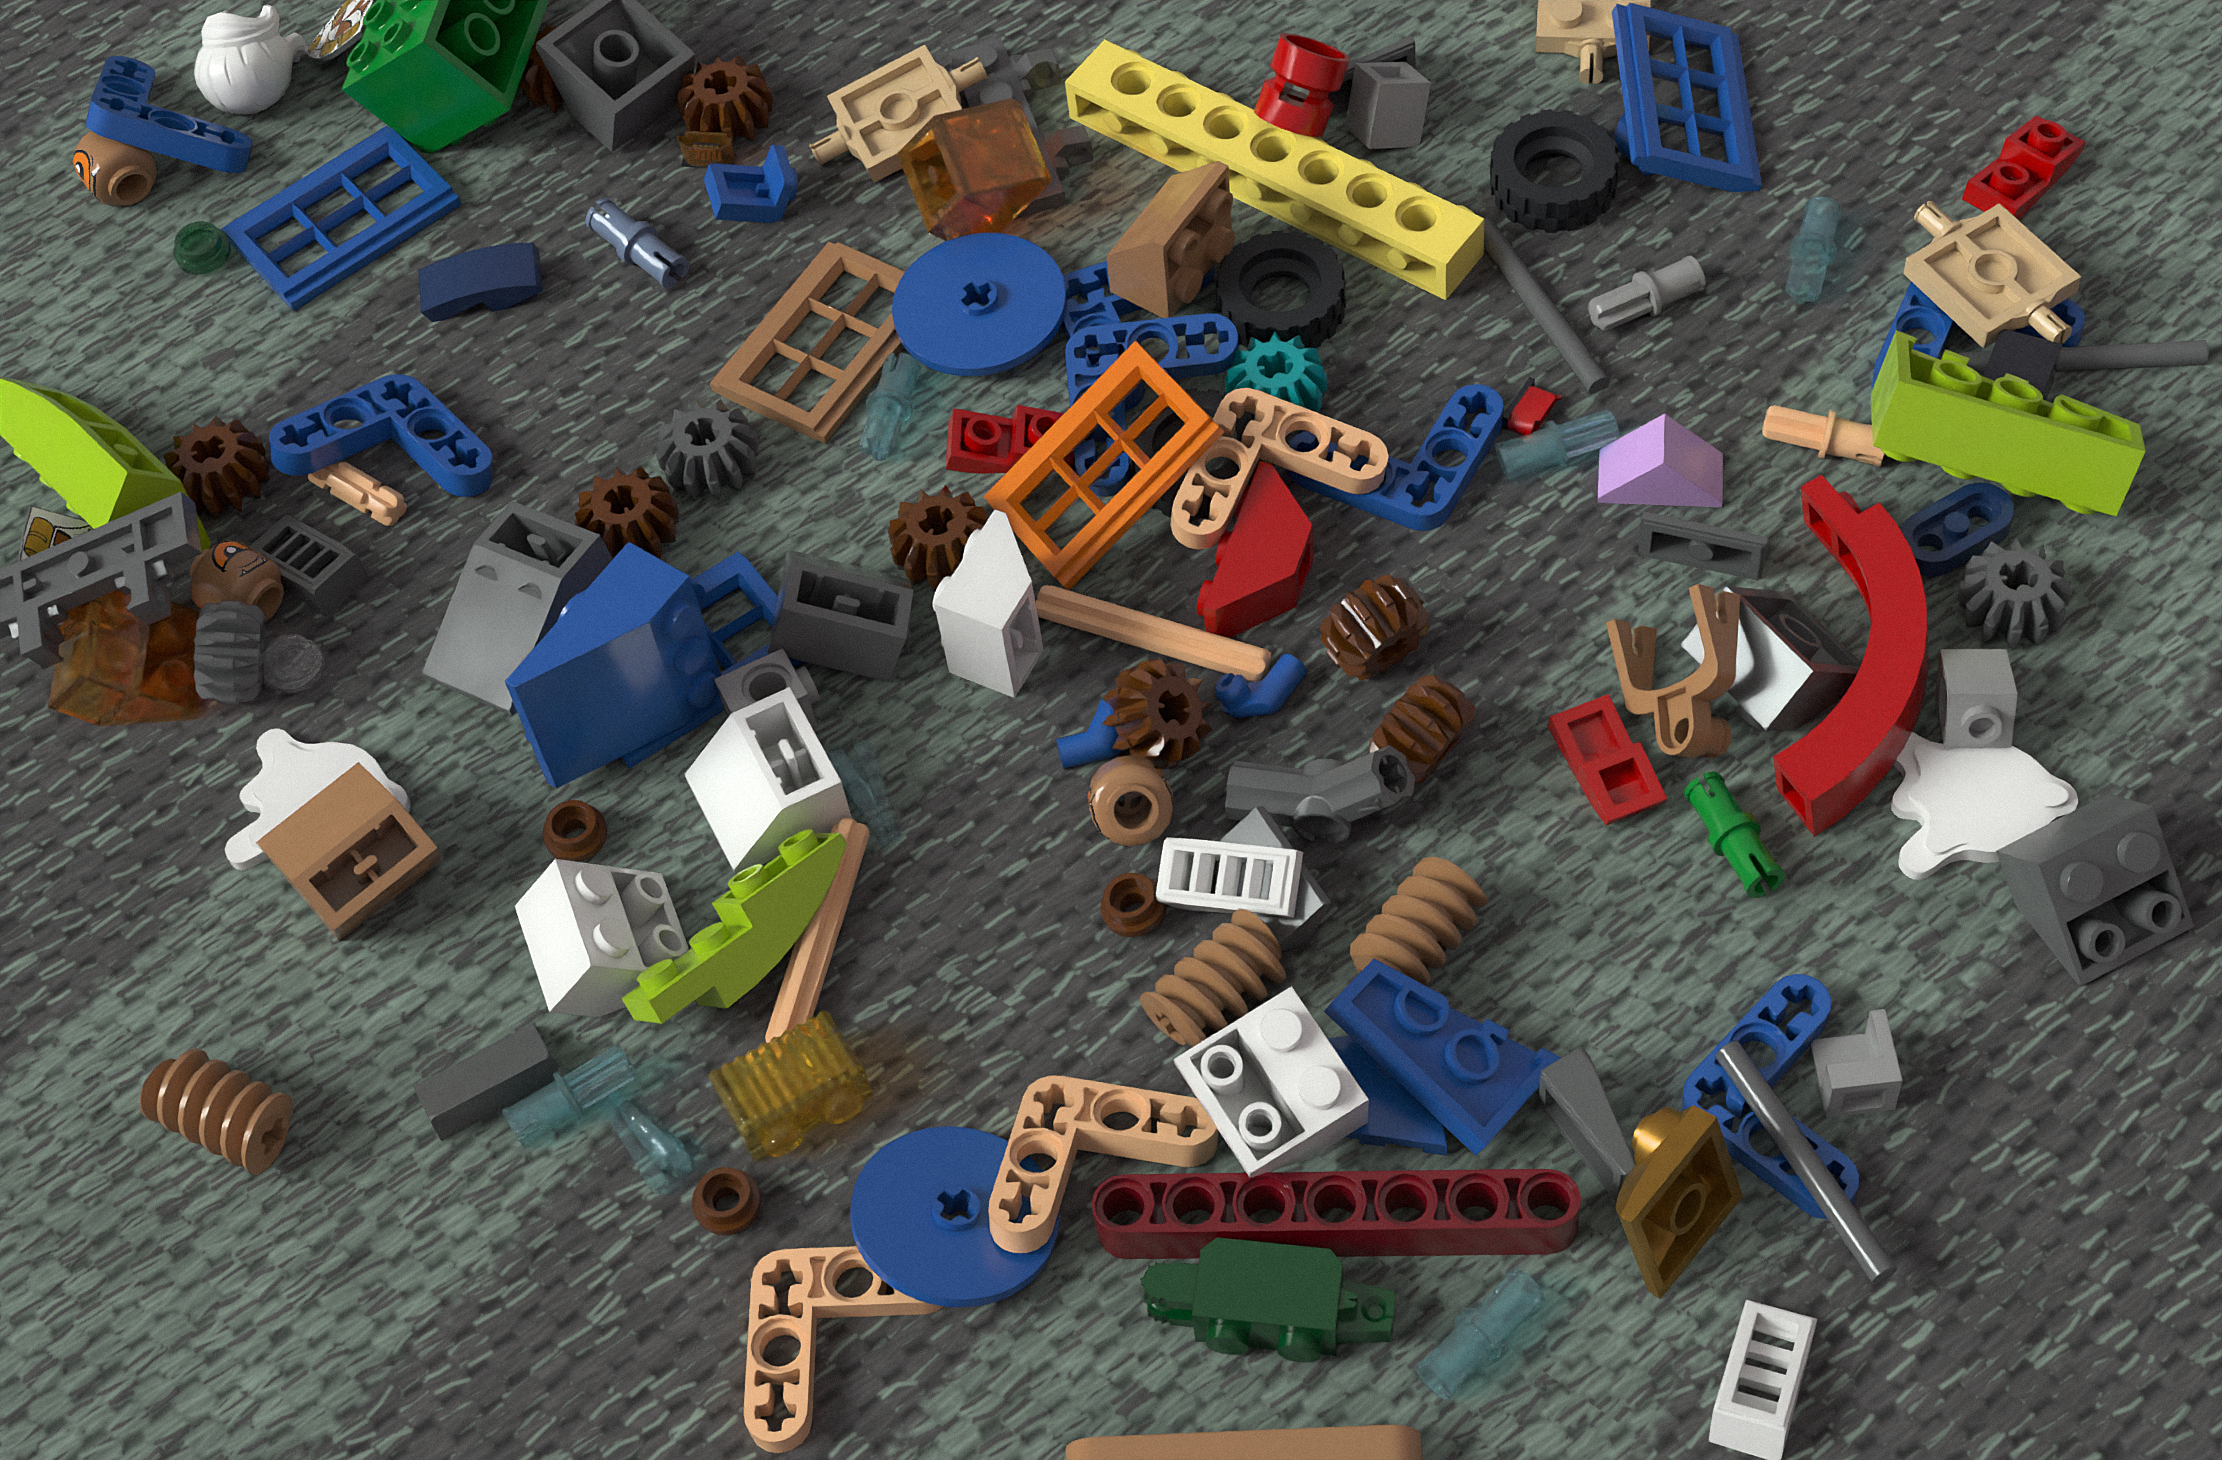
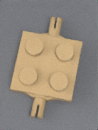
M1538 0L1535 52L1565 53L1580 58L1579 80L1584 84H1589L1590 67H1592V84H1598L1603 79V58L1617 56L1612 10L1616 4L1627 6L1629 2L1650 7L1651 0ZM1646 35L1649 51L1650 35Z
M923 45L827 95L837 115V127L839 130L813 144H809L820 166L850 150L853 156L862 161L873 183L972 132L973 129L961 107L959 92L984 79H988L987 73L978 57L948 72L934 61L926 45Z
M1928 201L1927 206L1923 204L1917 210L1914 220L1920 223L1935 238L1929 245L1906 258L1903 274L1983 349L1996 342L2000 331L2004 329L2014 331L2026 326H2032L2046 340L2061 344L2070 337L2072 327L2063 322L2050 309L2078 292L2081 276L2000 203L1977 217L1960 221H1952L1933 201Z

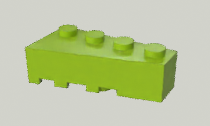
M1897 330L1895 331L1871 392L1873 447L1880 448L1885 455L1898 461L1913 462L1918 459L1939 465L1945 472L1957 478L1971 480L1977 476L2001 483L2006 490L2019 496L2034 497L2036 494L2057 499L2066 507L2078 513L2091 515L2098 511L2117 516L2146 452L2140 424L2065 395L2057 396L2054 402L2050 403L2043 400L2041 392L2028 384L2029 381L2008 373L2004 377L1997 378L1995 381L1981 376L1977 371L1967 366L1970 358L1945 350L1942 359H1937L1913 349L1917 338Z

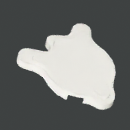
M278 728L270 729L257 740L256 749L262 760L263 768L240 792V800L246 810L261 813L260 817L228 840L225 853L231 865L238 870L250 869L269 859L256 842L358 762L401 803L408 813L411 807L410 800L405 790L400 785L389 780L376 760L365 750L352 744L338 742L305 744L294 740L284 730Z
M1912 732L1904 749L1893 764L1902 774L1904 780L1893 795L1891 810L1899 818L1917 820L1922 825V828L1902 847L1898 860L1899 867L1909 878L1921 880L1928 878L1951 862L1960 860L1983 863L2000 862L1997 850L2075 811L2078 804L2077 793L2069 783L2051 775L2030 755L2014 746H2011V748H1944V744L1931 742Z

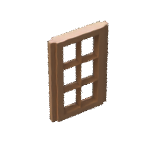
M828 242L710 382L711 390L722 397L826 444L904 348L897 335L892 313L879 328L854 317L879 287L895 293L896 287L905 271L839 242L836 244ZM845 271L868 283L844 312H841L819 301ZM810 311L835 323L811 352L806 354L784 343ZM847 327L869 337L870 340L843 371L819 359ZM775 353H778L800 363V365L773 396L750 384ZM813 369L836 381L811 412H807L785 400L809 371Z

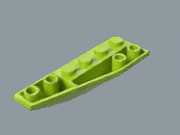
M0 376V436L14 448V455L28 462L40 474V481L53 488L67 502L66 507L73 513L81 516L93 529L176 493L182 492L188 497L181 481L125 427L97 407L61 390L34 382ZM197 515L202 552L210 547L211 541Z

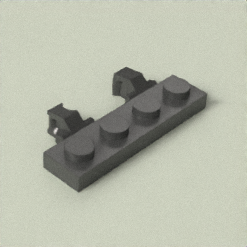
M1000 37L948 52L952 70L978 57L987 73L988 79L976 83L961 91L1011 219L1014 220L1065 205V192L1059 179L1070 173V167L1093 161L1091 140L1084 125L1058 129L1052 137L1049 131H1043L1040 134L1027 101L1032 99V92L1061 84L1060 69L1052 48L1026 52L1023 56L1018 54L1009 57Z
M182 492L176 493L0 569V639L12 635V639L17 640L20 644V655L24 658L28 657L37 663L41 669H46L64 661V658L59 655V645L64 640V636L57 624L68 620L66 611L118 589L125 595L131 593L132 600L127 609L143 622L150 625L171 616L170 592L165 582L174 578L172 566L202 554L195 502Z

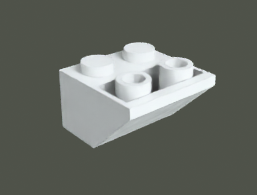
M995 509L982 530L976 529L970 535L964 549L963 559L952 577L946 576L938 585L933 599V609L937 615L941 633V645L944 647L949 672L1015 698L1044 649L1031 578L1006 513Z
M790 687L731 713L685 773L687 782L735 875L748 867L764 864L778 857L781 854L778 846L787 838L800 831L812 829L814 833H831L833 825L840 823L841 819L852 818L842 782Z
M555 859L515 905L549 1012L601 1017L625 1008L626 1005L622 997L640 985L637 978L644 970L665 959H672L674 961L689 950L662 873Z
M1292 986L1174 1059L1175 1065L1250 1178L1311 1159L1368 1123L1369 1099Z

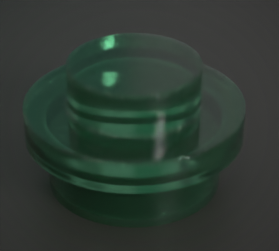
M197 221L184 226L179 230L174 240L173 255L181 270L189 274L200 275L210 273L221 267L231 253V245L227 235L213 224L205 221Z

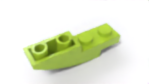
M812 829L800 831L787 838L778 846L781 854L765 866L762 864L753 865L733 876L727 883L730 890L712 902L722 922L712 924L695 934L689 941L692 948L676 960L665 959L644 970L637 978L640 985L622 997L633 1019L663 1024L694 1000L702 1006L729 1008L758 984L793 946L820 907L837 873L847 846L842 834L814 833Z

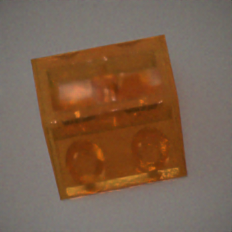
M1012 98L934 115L897 153L927 232L944 241L969 234L1001 233L1053 181L1021 104Z
M118 589L66 611L68 620L62 623L61 629L64 640L59 645V655L64 658V661L55 664L48 708L97 726L194 720L197 716L199 694L196 691V681L194 679L195 662L193 660L195 654L194 639L196 638L197 631L196 621L199 619V612L170 601L171 616L149 625L127 609L132 600L131 593L125 595Z

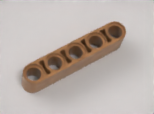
M1368 1425L1089 1437L1072 1441L1066 1445L1065 1460H1423L1421 1434L1412 1427L1403 1425Z

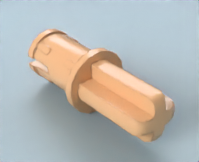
M1773 405L1766 412L1762 428L1763 436L1768 439L1819 450L1818 458L1824 459L1825 454L1880 467L1884 456L1880 448L1873 447L1872 425L1835 417L1836 411L1829 410L1828 416L1825 417Z

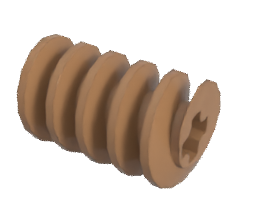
M1437 857L1423 858L1413 868V876L1407 877L1398 886L1397 895L1391 896L1382 905V913L1375 915L1368 922L1366 933L1360 934L1351 943L1350 955L1358 973L1373 959H1376L1427 986L1431 981V977L1425 965L1435 969L1441 968L1447 962L1446 954L1441 947L1455 950L1462 943V937L1458 929L1470 931L1477 925V916L1471 906L1475 908L1486 906L1488 900L1484 891L1471 876L1452 862Z
M1239 908L1232 914L1231 923H1222L1213 931L1212 940H1203L1194 948L1193 958L1184 957L1174 966V975L1164 974L1155 983V992H1144L1140 996V1004L1152 1022L1167 1037L1181 1045L1187 1043L1193 1048L1207 1039L1202 1031V1028L1205 1026L1215 1033L1228 1026L1221 1013L1222 1010L1226 1009L1238 1018L1249 1013L1247 1005L1240 995L1242 992L1260 1002L1268 995L1264 984L1259 978L1262 974L1276 984H1281L1287 978L1285 970L1278 961L1281 958L1280 944L1269 927L1257 915L1247 909Z
M192 1048L184 1052L177 1060L167 1059L152 1070L142 1086L140 1110L146 1119L161 1123L165 1129L171 1132L182 1134L191 1143L203 1145L212 1154L224 1156L233 1165L245 1167L250 1174L261 1175L272 1166L285 1145L289 1122L293 1112V1101L290 1095L283 1092L272 1094L269 1084L262 1081L251 1083L248 1073L241 1070L230 1072L226 1062L219 1059L209 1061L205 1051Z

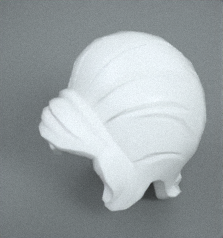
M264 5L260 16L257 18L228 13L226 10L207 17L201 31L203 46L197 55L194 75L196 85L204 97L216 108L230 114H255L272 106L285 94L291 80L292 63L300 61V56L308 53V47L302 36L297 33H292L285 38L280 36V16L275 7Z

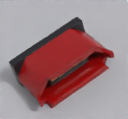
M1529 377L1503 414L1502 427L1531 438L1534 441V434L1556 401L1562 400V395H1557L1535 386V379Z

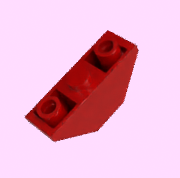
M1259 462L1251 484L1246 486L1235 510L1237 521L1233 531H1225L1219 540L1216 553V566L1218 570L1214 580L1206 579L1201 586L1197 601V615L1204 617L1206 632L1230 638L1296 608L1314 560L1313 527L1271 463Z

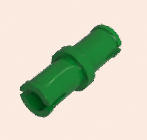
M1713 771L1703 774L1710 787L1708 790L1709 795L1699 779H1693L1687 785L1684 796L1692 804L1710 832L1708 843L1717 856L1726 857L1744 885V890L1749 897L1759 898L1766 896L1763 887L1759 883L1762 880L1761 876L1772 892L1775 891L1785 880L1786 873L1776 863L1759 837L1761 826L1753 814L1742 811L1719 772Z

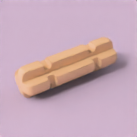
M338 461L308 474L310 482L325 490L330 486V493L361 512L367 514L371 510V517L383 525L393 526L399 520V517L403 516L407 511V505L404 503L402 494L385 485L380 487V481L347 462Z

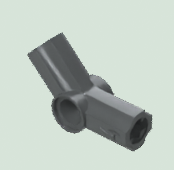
M1391 745L1348 763L1333 759L1313 760L1308 762L1304 769L1235 761L1234 765L1230 767L1227 781L1226 819L1241 821L1255 807L1264 806L1277 825L1293 827L1294 832L1301 838L1314 841L1315 835L1330 837L1329 843L1338 844L1348 839L1352 821L1411 797L1414 790L1415 776L1407 765L1406 755Z

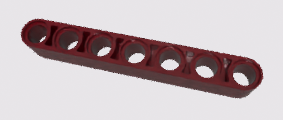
M1553 1169L1267 1172L1251 1178L1247 1173L1123 1174L1112 1176L1102 1182L1094 1192L1091 1204L1100 1244L1109 1254L1123 1259H1199L1201 1249L1215 1238L1331 1249L1337 1257L1549 1255L1562 1252L1571 1246L1577 1237L1581 1195L1578 1185L1570 1176ZM1549 1205L1560 1209L1564 1215L1559 1219L1544 1220L1535 1216L1532 1210L1539 1206ZM1479 1206L1491 1211L1493 1216L1487 1220L1473 1221L1462 1216L1461 1212L1468 1207ZM1403 1207L1414 1208L1423 1214L1417 1220L1410 1222L1398 1221L1390 1216L1391 1212ZM1332 1208L1345 1209L1352 1214L1350 1218L1339 1223L1327 1222L1319 1217L1321 1213ZM1197 1209L1211 1214L1210 1218L1201 1224H1186L1180 1220L1185 1213ZM1262 1209H1272L1282 1214L1279 1219L1267 1224L1256 1223L1249 1219L1253 1213ZM1129 1210L1141 1214L1137 1221L1129 1225H1116L1110 1221L1113 1216L1122 1211Z

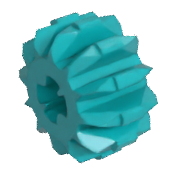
M1274 332L1269 342L1262 343L1251 337L1247 351H1236L1232 367L1227 370V376L1225 377L1226 394L1240 388L1256 389L1319 413L1322 407V398L1325 397V391H1327V373L1324 372V367L1321 366V357L1318 355L1317 348L1304 349V344L1299 335L1288 342H1282L1277 333Z

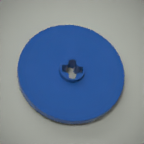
M1003 233L969 234L935 246L911 264L896 287L892 303V316L902 345L910 355L925 366L939 372L957 376L991 375L1026 362L1050 343L1063 322L1067 307V293L1063 275L1058 265L1041 247L1023 238Z
M946 1126L926 1128L908 1133L891 1141L874 1154L862 1169L854 1186L850 1222L854 1241L863 1259L873 1272L892 1288L909 1297L929 1304L945 1307H974L994 1303L1012 1296L1030 1284L1041 1273L1049 1261L1056 1243L1059 1212L1050 1238L1039 1249L1028 1253H1012L998 1246L990 1233L988 1210L989 1200L1008 1141L977 1129ZM1029 1155L1022 1159L1019 1164L1026 1171L1032 1173L1043 1172ZM1022 1195L1019 1215L1015 1220H1010L1012 1223H1022L1026 1215H1031L1030 1197ZM960 1209L967 1213L966 1218L958 1215L952 1221L943 1218V1212L952 1215Z

